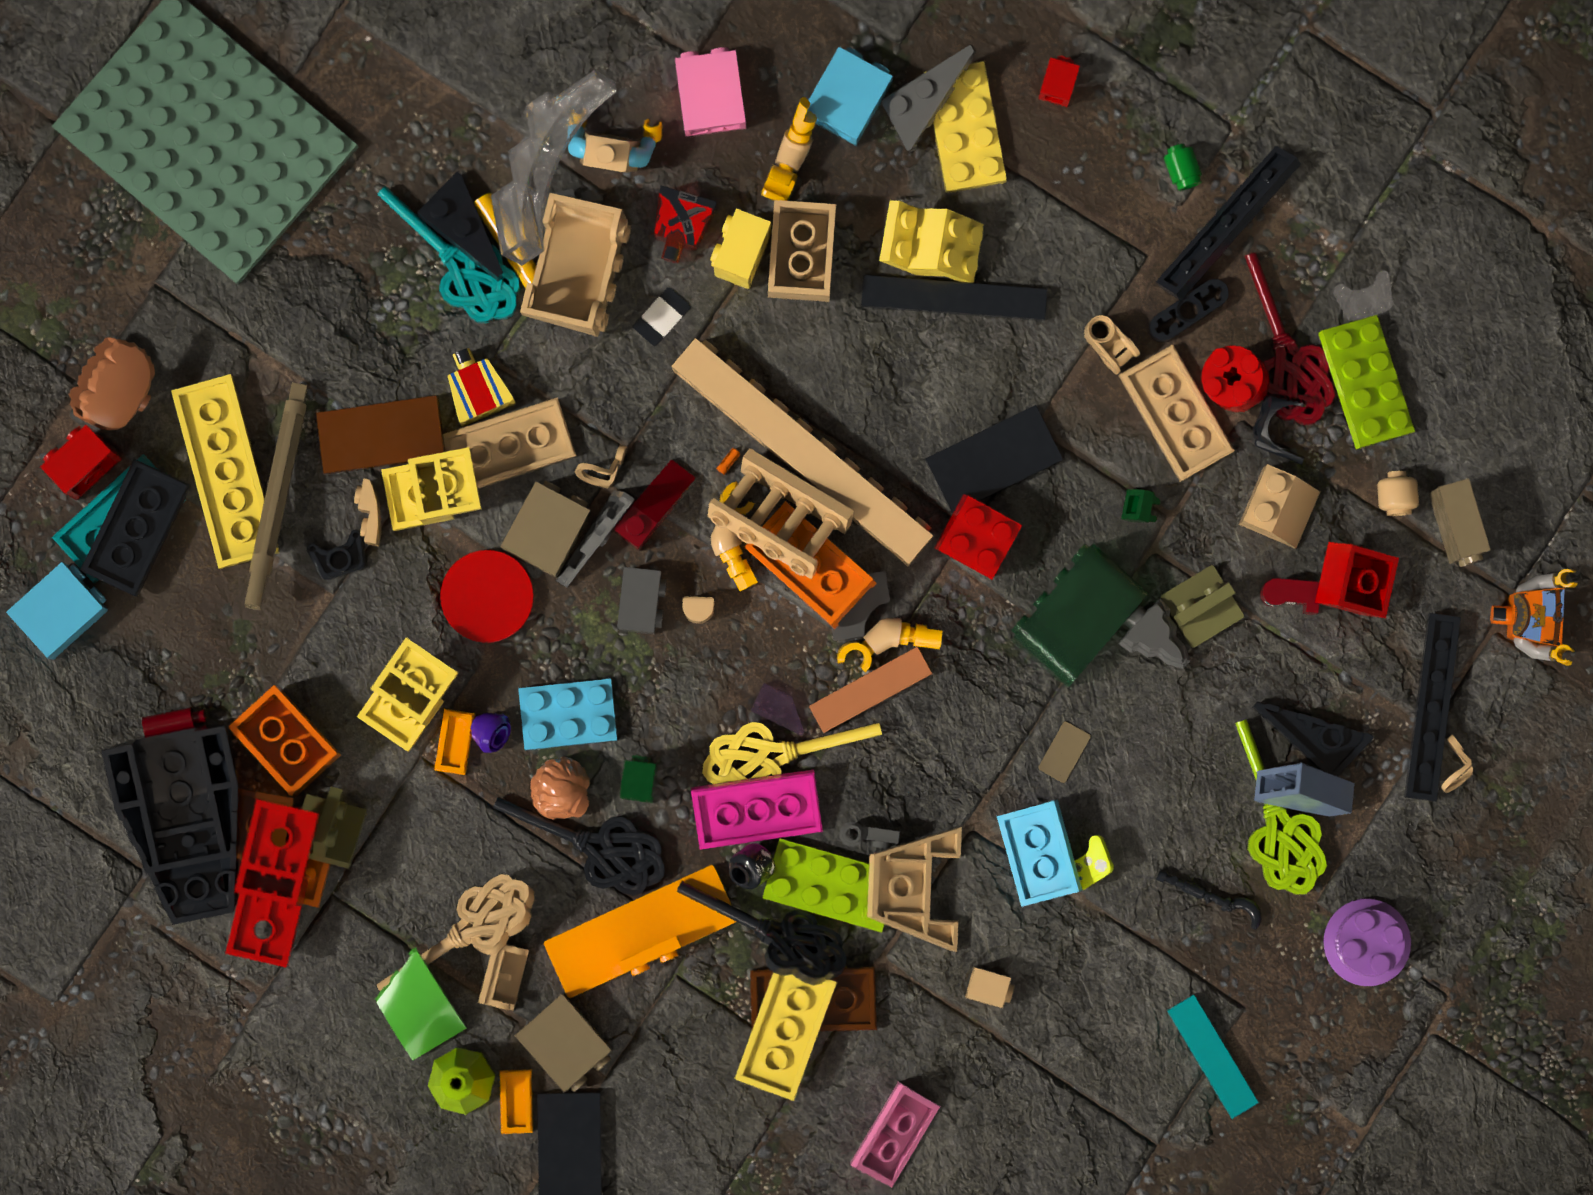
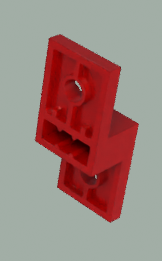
M256 800L235 887V892L240 894L225 954L288 968L310 877L305 875L319 813ZM279 828H284L289 833V841L282 847L275 845L272 840L274 831ZM261 921H268L272 926V934L266 939L259 938L255 931L257 924Z

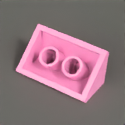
M898 1081L852 1158L851 1165L880 1182L893 1187L940 1106Z

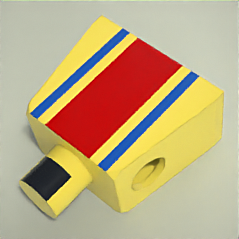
M470 348L453 354L459 370L449 374L448 380L457 417L462 427L516 404L513 396L488 358L475 362Z

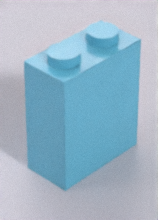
M838 47L808 100L811 103L808 110L816 115L817 125L856 146L892 83V76L889 74V69L877 62L871 65L862 60L863 55L849 47L846 50Z
M61 562L6 612L40 651L52 660L108 611L103 604L106 598L97 588L89 589L83 582L86 576L75 564L69 567Z

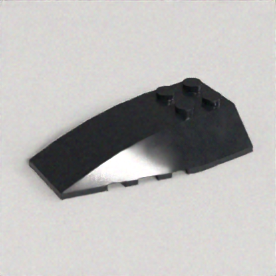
M226 725L193 726L138 737L102 749V757L115 813L125 827L127 836L132 846L135 847L142 861L141 864L146 874L149 875L172 925L234 913L239 784Z

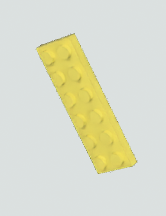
M229 374L171 390L218 568L223 569L251 561L265 495L233 376ZM278 543L275 554L280 553Z

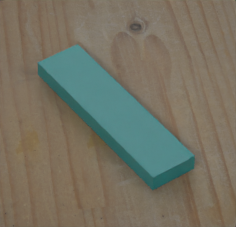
M1195 995L1189 996L1166 1010L1230 1118L1233 1119L1258 1104V1100Z

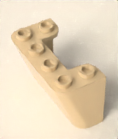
M549 193L542 222L546 230L533 282H527L520 313L526 317L598 337L600 331L605 332L608 325L609 314H606L607 303L613 302L615 297L616 284L612 283L615 272L620 273L624 255L620 254L622 243H627L629 240L631 225H628V219H626L622 209Z

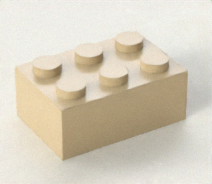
M774 200L768 298L829 302L836 204Z

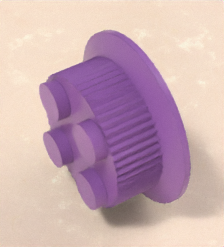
M1359 899L1343 905L1332 915L1324 933V952L1332 969L1344 980L1360 986H1376L1393 979L1405 966L1411 950L1410 932L1404 918L1392 906L1375 899Z

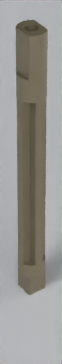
M292 382L289 399L286 400L249 569L251 576L245 599V607L249 609L261 610L267 578L271 576L307 407L305 400L308 387L303 384Z

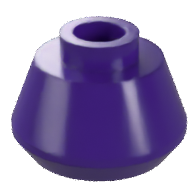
M484 713L473 720L471 735L481 751L492 753L500 750L505 745L510 736L511 725L508 717L503 714Z

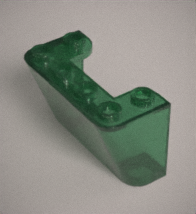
M1094 542L1090 547L1084 543L1071 559L1075 564L1069 571L1064 567L1053 580L1057 584L1050 594L1044 591L1033 604L1037 610L1029 618L1024 614L1011 630L1015 634L1011 641L1066 688H1069L1148 594L1145 589Z

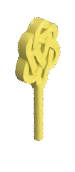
M751 722L743 725L735 735H722L713 740L709 746L710 755H708L703 763L702 773L707 781L712 784L746 780L748 778L745 776L759 765L763 766V768L750 779L766 777L770 774L772 776L782 774L780 766L786 763L789 764L794 759H797L798 755L882 735L880 724L876 723L799 743H794L793 741L773 742L771 730L762 723ZM757 732L762 735L763 740L746 736L749 733ZM729 745L728 749L719 750L721 746ZM740 746L759 749V751L754 753L738 749ZM770 752L783 753L773 760L767 758ZM734 760L748 761L737 770L732 766ZM714 764L720 768L718 775L712 771Z

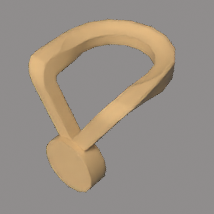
M619 445L610 469L581 463L578 464L575 470L576 476L586 483L603 488H611L615 482L618 467L623 464L627 446ZM583 470H592L611 476L607 481L592 477Z
M1453 735L1446 738V741L1455 753L1458 754L1465 766L1453 773L1442 784L1441 788L1445 793L1455 790L1473 775L1472 761L1463 752L1464 749Z

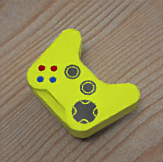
M1101 835L1092 836L1089 840L1088 852L1075 860L1082 890L1095 884L1113 871L1114 865Z

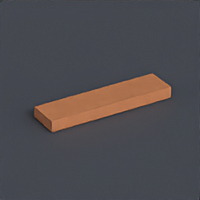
M916 647L811 704L809 708L824 734L932 675V672L920 650Z

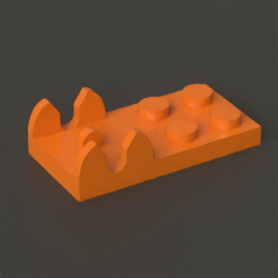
M785 501L762 527L777 535L795 509ZM804 518L787 543L803 551L818 529ZM828 538L813 557L818 561L816 574L812 579L805 575L800 576L794 573L787 564L780 560L771 559L762 549L752 543L744 546L747 551L834 629L839 626L838 623L863 595L877 584L870 575Z

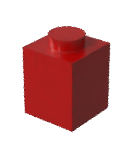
M1057 56L1056 59L1050 57L1038 99L1068 107L1080 66L1075 65V61L1068 57Z

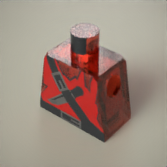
M660 186L654 237L658 241L665 242L661 256L663 260L678 264L683 248L697 251L717 211L716 201Z

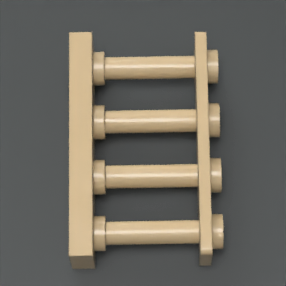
M749 448L743 456L741 472L745 476L724 504L714 498L711 500L708 517L718 527H726L737 534L738 538L747 544L752 543L759 547L771 559L780 560L787 564L794 573L800 576L805 575L812 579L816 574L818 561L813 557L833 530H838L843 534L847 532L852 524L854 510ZM760 483L769 488L770 493L749 520L734 510L753 484ZM785 498L797 507L777 535H774L761 527V525L778 501ZM807 514H812L822 520L823 523L804 550L801 551L787 543V541Z

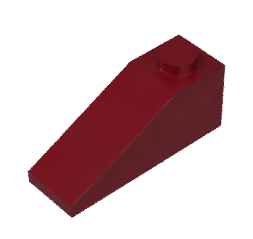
M671 459L614 528L615 533L638 551H641L696 478Z

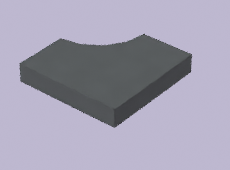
M886 571L868 573L877 584L873 588L871 587L842 618L836 629L831 627L834 642L864 637L865 623L869 615L878 606L890 602Z

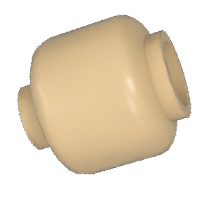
M1406 471L1387 472L1388 478L1380 480L1377 484L1379 508L1387 511V516L1411 515L1412 510L1419 505L1417 480L1413 477H1406Z

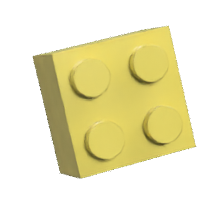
M736 208L734 216L728 215L722 228V238H724L722 245L716 244L710 261H712L711 266L714 267L716 277L749 289L771 235V222Z

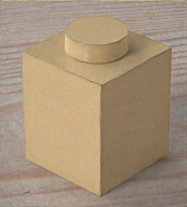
M973 967L965 997L1003 1008L1004 1002L1010 1003L1015 985L1009 984L1010 977Z

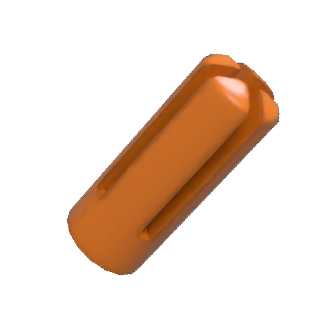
M732 448L716 469L725 475L740 456V452Z

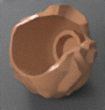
M564 756L558 759L547 760L544 765L537 769L536 774L531 779L530 786L533 806L544 817L549 819L579 818L586 812L589 806L587 788L590 786V778L587 776L585 769L576 760Z

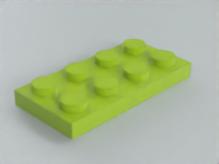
M1375 315L1320 331L1318 335L1356 450L1415 432L1378 316Z
M779 838L774 855L775 870L771 878L767 880L763 899L882 933L884 924L867 917L869 864Z

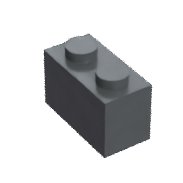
M624 567L617 624L618 631L655 635L656 628H662L664 610L658 609L659 597H665L667 579H662L661 571Z

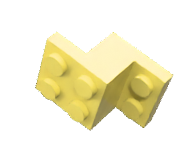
M890 200L879 261L917 276H946L961 283H974L984 224L949 209L916 208L902 201Z
M469 447L408 459L409 464L381 469L393 531L453 520L456 514L482 509Z
M405 638L371 687L374 693L357 717L407 752H410L443 704L444 700L441 698L459 673L408 638Z

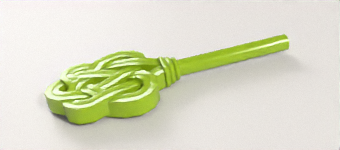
M1245 719L1235 724L1256 779L1257 771L1265 770L1248 721ZM1265 804L1263 806V809H1265L1263 811V818H1265L1266 826L1253 831L1248 839L1247 850L1252 859L1262 865L1263 877L1268 886L1276 890L1285 889L1293 894H1306L1313 889L1317 877L1324 873L1327 866L1325 855L1318 846L1322 835L1320 824L1312 816L1299 814L1289 817L1286 808ZM1277 819L1283 825L1282 831L1277 829ZM1298 825H1306L1309 828L1310 836ZM1292 835L1305 847L1304 850L1291 838ZM1264 837V847L1262 853L1259 849V842ZM1276 841L1278 842L1277 860L1274 859ZM1289 852L1297 860L1294 865L1289 864ZM1312 857L1314 858L1315 866L1311 861ZM1274 871L1278 872L1279 879L1276 878ZM1298 877L1305 878L1301 885L1295 883Z

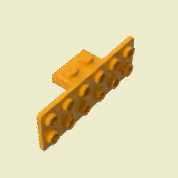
M710 865L546 940L544 946L567 997L572 998L631 971L632 976H635L650 969L648 962L657 958L660 959L661 963L678 956L677 949L736 923V921L676 892L681 881H684L731 905L715 867Z

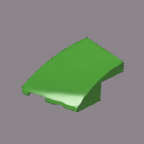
M416 947L409 952L410 958L402 969L395 971L390 978L389 984L383 987L375 998L382 1013L412 1060L466 1029L464 1021L449 1001L447 994L432 974L429 965Z

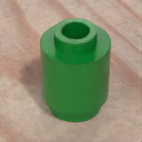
M1185 143L1167 149L1168 154L1163 158L1173 185H1177L1178 191L1188 190L1202 183L1200 179L1202 173L1193 147H1186Z

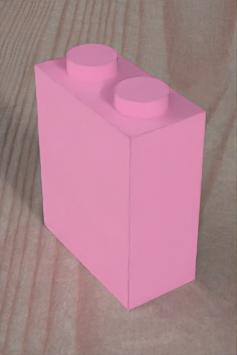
M721 47L711 50V54L699 55V52L693 51L682 53L681 58H675L685 137L746 129L736 50L729 51V48Z

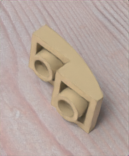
M363 479L362 486H357L354 503L358 504V510L363 513H369L368 518H363L360 536H364V542L367 545L379 547L381 538L380 503L374 484L369 479Z

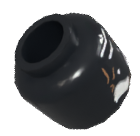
M751 843L746 845L729 860V874L732 881L745 889L752 890L759 887L771 878L775 870L772 854L760 844Z

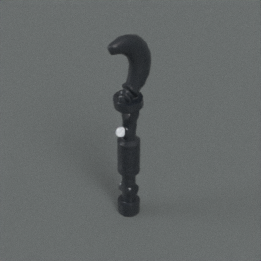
M1163 869L1159 870L1156 877L1157 881L1162 883L1164 881L1168 882L1170 885H1175L1181 888L1183 892L1196 898H1204L1206 904L1213 901L1216 905L1222 906L1220 910L1223 912H1232V910L1238 908L1243 909L1251 917V928L1256 930L1259 927L1262 919L1261 911L1253 900L1246 897L1232 899L1228 896L1224 899L1206 891V888L1188 880L1182 881L1175 876L1167 874L1168 872Z

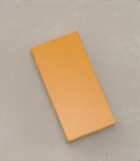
M444 709L435 771L466 775L472 740L471 724L476 714Z
M532 1069L500 1070L501 1134L533 1133Z

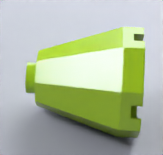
M456 1047L434 1060L428 1087L441 1109L466 1115L490 1100L496 1075L483 1053ZM455 1077L462 1080V1087L454 1086Z

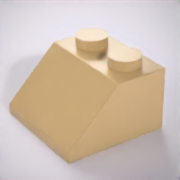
M1267 464L1260 473L1239 525L1296 549L1320 491L1298 477Z

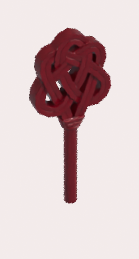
M1257 253L1248 254L1245 256L1274 335L1272 338V350L1275 357L1263 362L1267 372L1273 369L1272 383L1269 381L1267 394H1280L1285 397L1289 396L1305 400L1307 402L1306 407L1289 405L1287 409L1285 407L1280 408L1275 414L1285 421L1293 420L1301 425H1313L1321 418L1325 408L1332 403L1335 397L1333 385L1327 376L1329 365L1324 350L1313 345L1304 346L1299 349L1292 336L1285 332ZM1286 352L1292 358L1291 362L1286 360ZM1308 356L1315 358L1318 362V366L1314 362H1312L1308 358ZM1300 367L1313 378V381H1311V379L1300 369ZM1284 373L1287 374L1286 390L1283 389ZM1297 383L1305 391L1304 395L1297 394ZM1306 408L1313 410L1311 414H1305L1303 411Z

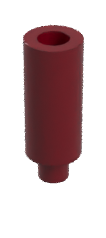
M192 707L142 717V727L145 736L193 727L198 723L206 722L205 711L193 712Z

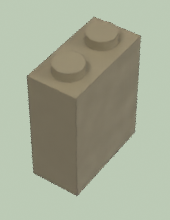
M1469 478L1440 486L1430 492L1429 497L1449 564L1458 562L1460 567H1464L1483 560L1482 554L1490 551V547Z
M546 480L543 485L535 481L500 547L504 551L557 578L592 513L587 509L589 503L581 498L572 495L568 499L559 494L561 488Z
M564 993L515 1035L563 1092H566L569 1088L575 1092L588 1080L584 1075L594 1067L599 1071L611 1060L608 1054L613 1049Z

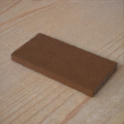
M437 395L316 413L323 474L326 475L408 463V459L445 452L440 403Z
M875 967L845 968L843 973L837 978L830 979L837 983L819 1031L877 1030ZM750 970L752 1030L773 975L771 970Z

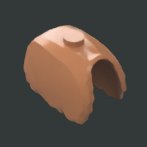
M107 337L94 348L96 356L90 357L87 360V365L82 367V374L78 376V386L73 387L69 392L71 398L70 406L73 409L74 415L79 419L102 430H118L126 426L138 410L142 412L146 408L151 398L147 393L150 390L155 370L151 357L146 355L145 349L139 348L134 342Z

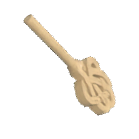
M504 874L492 878L483 887H472L466 890L459 898L457 905L458 916L461 920L452 926L447 934V938L421 954L427 964H430L452 948L467 947L471 943L478 951L487 955L499 952L505 947L509 936L519 933L529 924L531 919L530 910L535 900L534 890L523 881L514 880L509 875ZM393 974L377 984L379 991L389 984Z

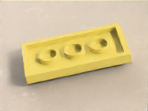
M984 61L972 63L966 71L963 70L953 86L955 89L943 108L936 113L933 122L946 193L1006 183L1007 181Z
M773 973L735 1080L794 1101L837 982L826 979L822 984L813 986L802 982L794 975L782 976Z

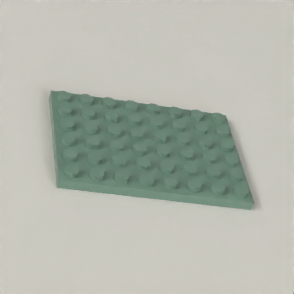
M162 0L52 125L57 132L237 285L240 284L358 148L355 142L187 0Z

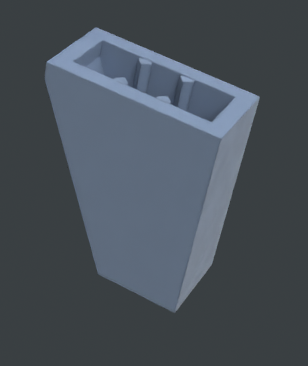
M1303 763L1257 771L1254 801L1328 817L1352 813L1354 783Z

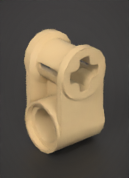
M1096 316L1085 326L1084 336L1087 342L1095 349L1102 361L1113 373H1120V368L1133 356L1138 357L1140 355L1135 344L1107 316ZM1100 323L1106 327L1107 335L1105 338L1100 339L1093 335V324ZM1121 350H1124L1123 354H1121L1118 358H1115V356Z

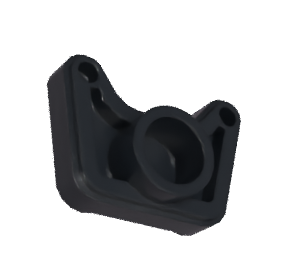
M357 529L350 532L347 542L342 546L329 550L322 549L315 543L307 546V552L320 577L328 581L361 571L366 566L364 540Z

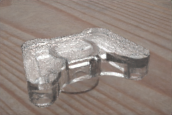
M1380 271L1370 287L1353 291L1343 284H1338L1333 289V294L1345 316L1352 322L1385 313L1393 305L1390 278L1386 271Z

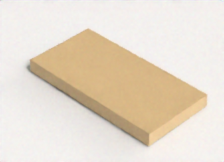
M1174 345L1167 347L1119 375L1180 482L1235 451Z
M558 397L443 434L445 452L470 448L478 489L577 457Z

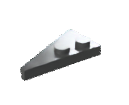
M967 46L881 100L908 152L912 153L918 147L916 143L927 127L930 128L935 120L936 113L945 105L955 89L953 86L963 70L966 71L974 54L977 52L974 46Z
M613 490L555 581L566 588L598 546L603 547L612 534L611 529L625 515L628 507L634 501L633 497L625 492Z

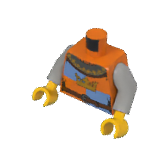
M1563 569L1559 574L1538 575L1520 584L1516 589V593L1509 595L1508 606L1492 605L1490 613L1491 624L1507 625V638L1514 640L1515 647L1532 659L1557 660L1563 665L1570 666L1572 662L1563 660L1562 656L1566 651L1575 652V650L1567 645H1562L1565 588L1559 587L1573 588L1578 585V583L1568 584L1566 581L1568 573L1576 572L1574 569Z

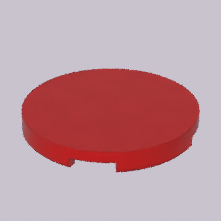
M480 550L463 556L451 566L441 586L440 600L445 618L460 635L475 642L495 643L507 639L525 625L533 608L534 591L530 577L518 561L499 551Z

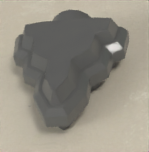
M1161 598L1148 610L1140 605L1123 623L1129 630L1118 644L1128 652L1138 651L1146 658L1157 656L1166 665L1184 669L1191 661L1185 645L1176 637L1177 625L1169 617L1171 610Z

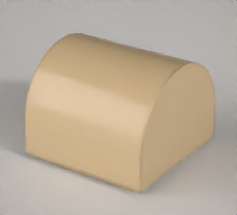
M684 596L683 611L686 618L696 624H702L710 620L714 613V599L712 597Z

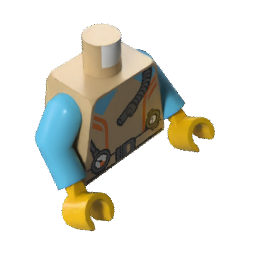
M574 107L570 109L568 126L570 127L568 150L572 156L580 158V162L584 166L619 172L637 171L638 168L645 167L649 163L656 142L662 139V122H659L658 126L651 127L649 119L644 121V137L641 140L584 131L589 113L588 110L585 109L584 114L579 115L574 112Z

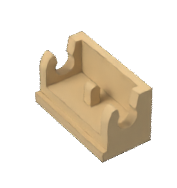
M506 944L499 952L490 955L478 1003L514 1011L529 954L528 949Z

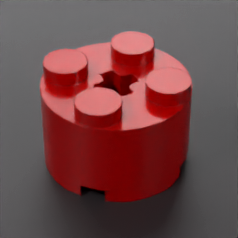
M1236 345L1215 349L1206 360L1201 377L1204 392L1220 407L1231 412H1244L1254 407L1257 403L1259 404L1268 392L1270 381L1264 363L1247 348ZM1236 374L1241 376L1240 381L1230 382L1231 377L1236 376Z

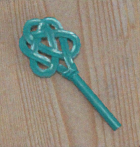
M384 186L379 191L378 195L439 252V258H441L444 266L449 270L442 277L439 288L445 302L452 307L464 308L469 317L477 323H488L493 319L504 320L514 315L517 308L516 295L520 290V280L513 270L503 265L502 255L494 245H492V248L503 271V278L499 282L486 273L476 271V268L483 269L454 245L447 244L387 186ZM455 260L465 264V269H459ZM504 278L508 280L510 285H507L505 282H503ZM464 281L469 282L474 296H469ZM452 283L455 285L458 296L453 295L450 291ZM480 284L490 287L491 293L484 294ZM501 302H506L505 307L499 308ZM476 307H480L483 312L478 311Z

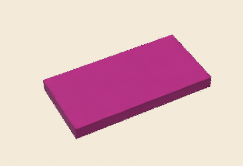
M814 770L691 787L700 850L823 832Z

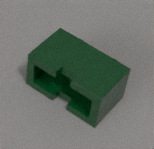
M632 755L631 761L624 760L620 790L621 799L653 803L658 766L651 763V757Z

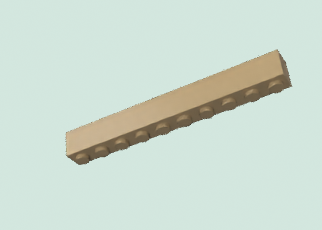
M695 338L672 365V371L803 480L854 510L852 520L909 567L932 539L933 535L929 533L932 528L920 517L914 520L905 513L908 508L895 497L890 500L881 493L884 488L871 477L866 480L858 474L860 468L847 457L843 461L834 454L837 449L825 438L819 441L810 434L813 429L800 418L795 421L787 415L789 409L776 398L772 402L763 395L766 390L754 379L748 382L739 375L742 370L729 359L726 362L721 360L716 355L718 350L705 339L701 343Z

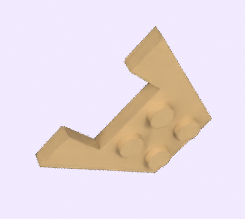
M962 827L949 829L870 854L867 917L949 951L957 952L958 921L930 920L932 857H961Z

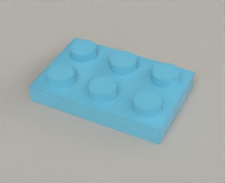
M612 679L518 688L525 751L618 741Z
M1058 800L997 816L1021 907L1083 891Z

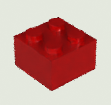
M88 425L82 428L78 426L73 429L66 437L68 441L60 449L55 447L49 451L43 458L45 463L40 466L66 495L76 501L122 460L103 437Z
M963 494L934 548L993 580L1022 525L969 495Z
M1328 542L1315 603L1363 616L1386 619L1399 558L1352 544Z

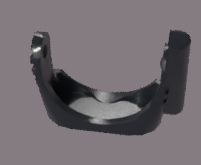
M1267 394L1263 399L1260 414L1254 424L1253 437L1256 439L1254 444L1260 449L1302 465L1305 457L1290 451L1291 448L1286 445L1271 441L1268 434V424L1273 414L1280 408L1289 405L1306 407L1307 402L1295 397Z

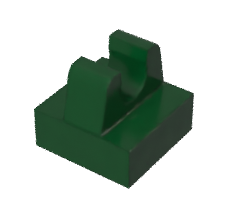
M1127 489L1121 519L1129 522H1156L1157 517L1151 515L1152 505H1160V499L1155 497V492Z

